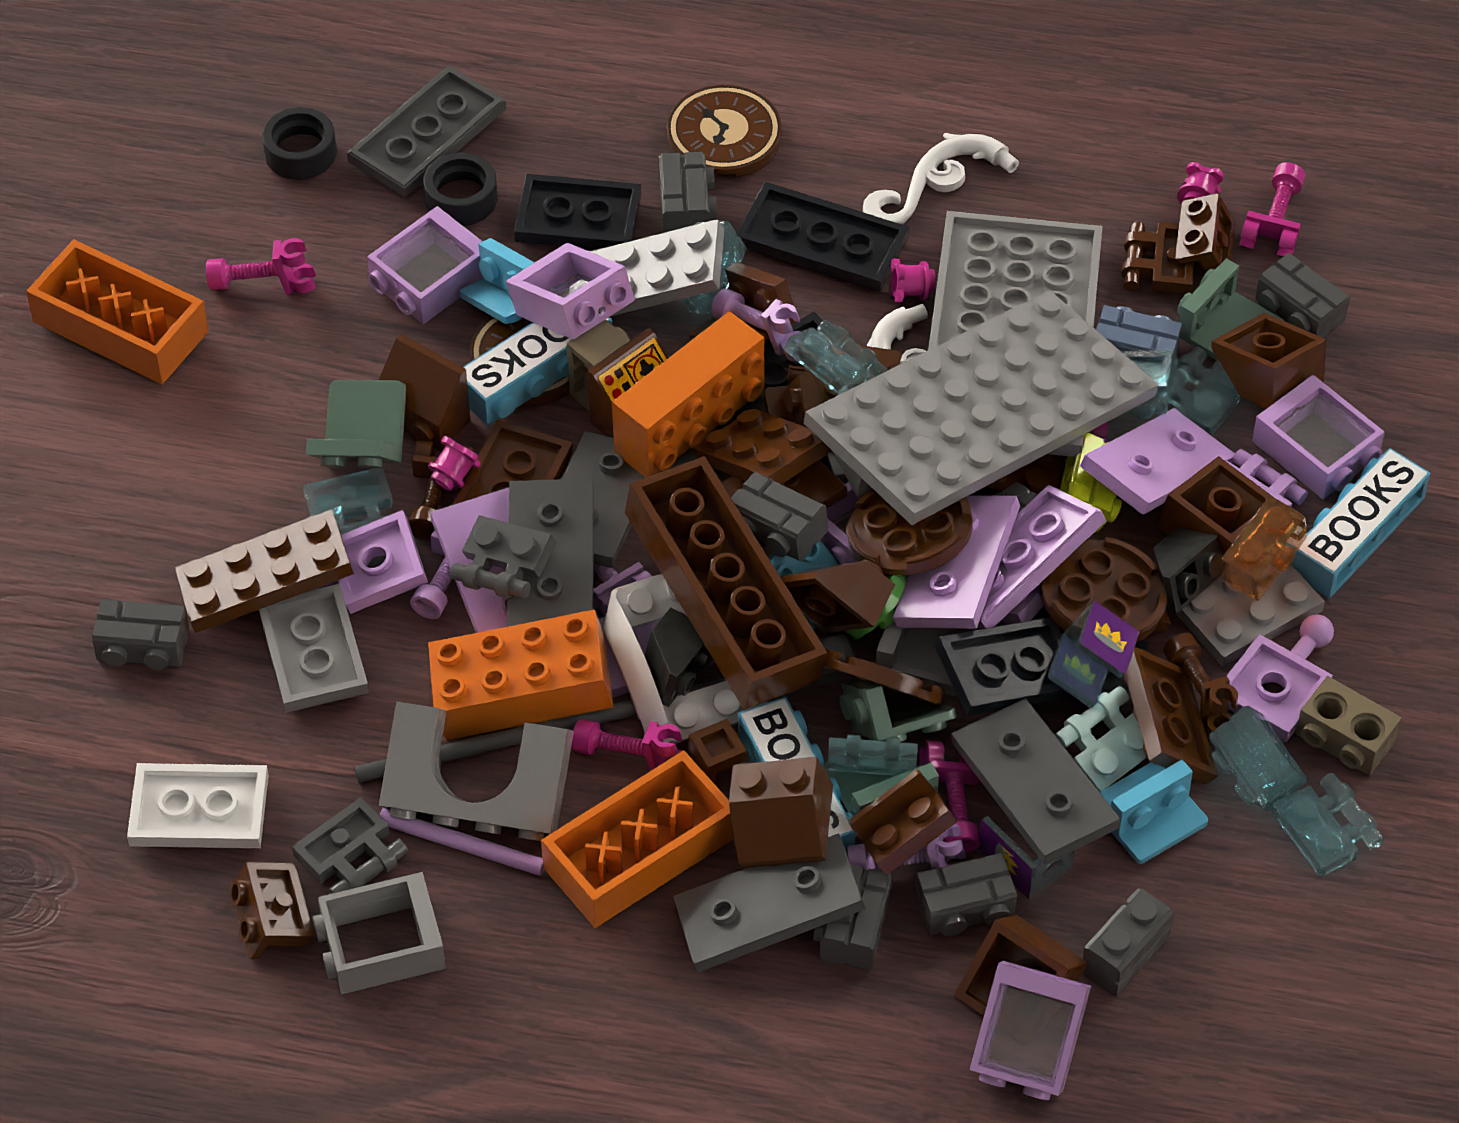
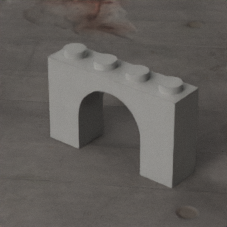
M396 701L379 806L391 807L390 816L415 820L417 812L434 814L432 823L458 827L459 819L476 821L475 830L501 834L502 826L518 828L519 838L541 841L545 833L551 834L558 829L574 731L525 722L517 769L511 783L495 798L484 802L471 803L451 792L440 773L439 753L447 711L440 708Z

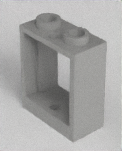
M423 872L318 897L320 915L313 916L318 942L327 941L330 952L322 953L328 980L337 978L341 995L446 969L443 943ZM411 908L420 946L346 964L336 926Z

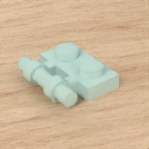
M1118 686L1109 694L1106 692L1101 693L1095 698L1093 708L1087 709L1081 715H1072L1064 722V728L1055 734L1064 748L1075 742L1082 751L1073 759L1099 792L1109 787L1147 757L1143 750L1144 741L1140 726L1134 713L1126 719L1120 713L1119 707L1129 700L1128 693L1121 686ZM1103 720L1110 731L1096 740L1091 734V728Z

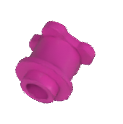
M1197 162L1189 163L1186 168L1188 178L1184 180L1183 186L1180 187L1177 193L1179 203L1182 205V202L1185 200L1216 193L1220 195L1221 188L1219 183L1223 181L1224 173L1218 168L1210 169L1201 166Z
M892 259L889 293L891 297H894L895 302H903L904 296H918L920 300H926L928 294L934 292L936 285L934 269H929L926 261H921L919 265L900 264V259Z
M444 436L441 441L445 445L444 450L435 463L430 462L428 468L433 472L430 478L446 490L451 491L453 487L462 489L464 487L463 479L470 468L478 469L482 463L477 459L478 455Z

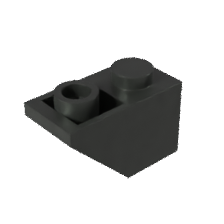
M1177 527L1153 548L1156 564L1159 569V577L1163 583L1165 594L1167 595V604L1171 613L1177 614L1225 572L1224 558L1217 535Z
M672 607L669 608L652 629L644 654L662 705L669 707L679 694L685 696L689 692L695 681L696 672L698 670L704 672L713 659L688 616Z

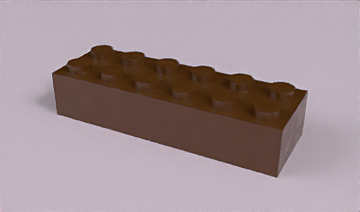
M700 457L630 483L625 514L743 709L752 708L820 681L827 651L706 457Z

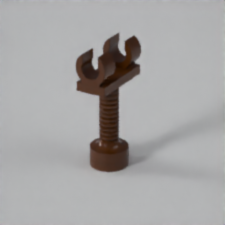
M418 440L412 457L413 476L427 478L429 482L422 505L411 510L408 521L413 536L424 540H431V534L435 530L431 521V512L438 509L443 488L430 478L433 472L428 468L430 462L435 463L438 459L434 457L435 451L432 450L434 442ZM463 446L465 448L470 449L471 451L474 450V447ZM470 470L468 471L467 475H466L465 478L463 479V482H465V480H466V478H467V476H468Z
M1180 633L1175 635L1165 644L1163 652L1169 662L1185 670L1200 693V714L1204 727L1207 726L1208 738L1220 744L1221 733L1217 727L1223 726L1229 730V734L1233 739L1235 736L1236 720L1228 713V700L1236 711L1238 705V692L1236 688L1230 685L1227 675L1214 680L1209 678L1198 661L1201 655V648L1192 634Z

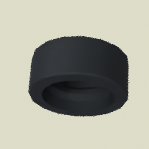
M289 108L273 115L264 126L262 141L267 165L274 173L287 179L303 180L314 178L324 173L334 163L337 154L333 123L324 113L313 108ZM293 135H313L322 140L318 146L305 152H287L278 148L282 140Z
M465 152L447 154L436 159L427 168L423 177L426 208L429 212L438 206L462 226L484 220L495 209L498 201L495 170L487 160L478 155ZM465 179L475 181L483 186V189L476 195L463 199L449 198L438 192L444 184L454 180Z

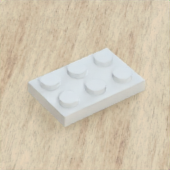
M137 763L127 833L129 846L261 848L269 776L267 765Z

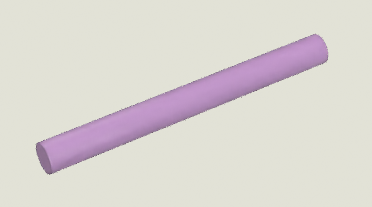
M382 808L379 814L388 824L389 828L538 876H542L544 872L543 859L418 818L410 820L390 816V809Z

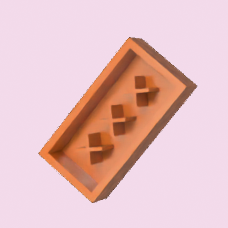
M75 239L71 241L26 291L34 323L162 385L209 332L203 300Z
M728 311L612 402L614 453L621 455L627 464L645 478L660 471L668 470L679 456L689 448H693L701 443L705 436L718 425L726 424L733 417L734 413L747 402H753L761 395L764 390V337L732 312Z
M595 609L428 642L433 707L447 711L443 735L446 740L523 726L525 722L538 723L614 708L606 639Z
M683 750L541 840L543 868L590 924L597 928L732 841L734 833L729 800Z

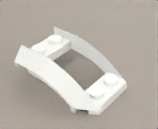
M663 575L652 576L612 590L602 630L620 667L644 732L646 733L650 721L658 722L659 726L672 724L678 727L682 740L686 741L689 734L725 719H728L731 726L738 724V713L746 710L743 709L727 681L689 692L685 696H677L669 707L662 705L651 671L633 629L660 621L670 607L685 613ZM667 738L663 740L664 743L670 742L677 744L682 742L674 740L672 738Z

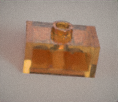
M1270 495L1221 558L1224 580L1259 601L1280 572L1288 569L1295 558L1296 551L1306 540L1305 516Z

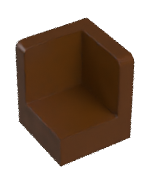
M728 719L688 735V755L715 785L716 773L747 760V750Z

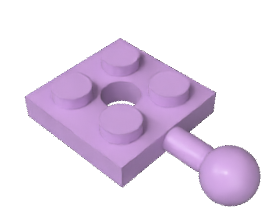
M401 510L342 534L354 574L316 589L340 584L345 605L350 614L428 583L415 539L404 511ZM386 556L385 561L380 566L368 568L369 562L374 557Z
M1319 614L1307 617L1300 626L1301 638L1291 651L1259 634L1227 674L1230 685L1236 688L1238 692L1236 711L1231 706L1229 700L1228 709L1287 742L1297 729L1302 707L1326 676L1331 678L1333 676L1306 660L1314 648L1324 647L1331 642L1334 635L1331 621ZM1275 682L1281 685L1284 690L1280 693H1270L1262 685Z

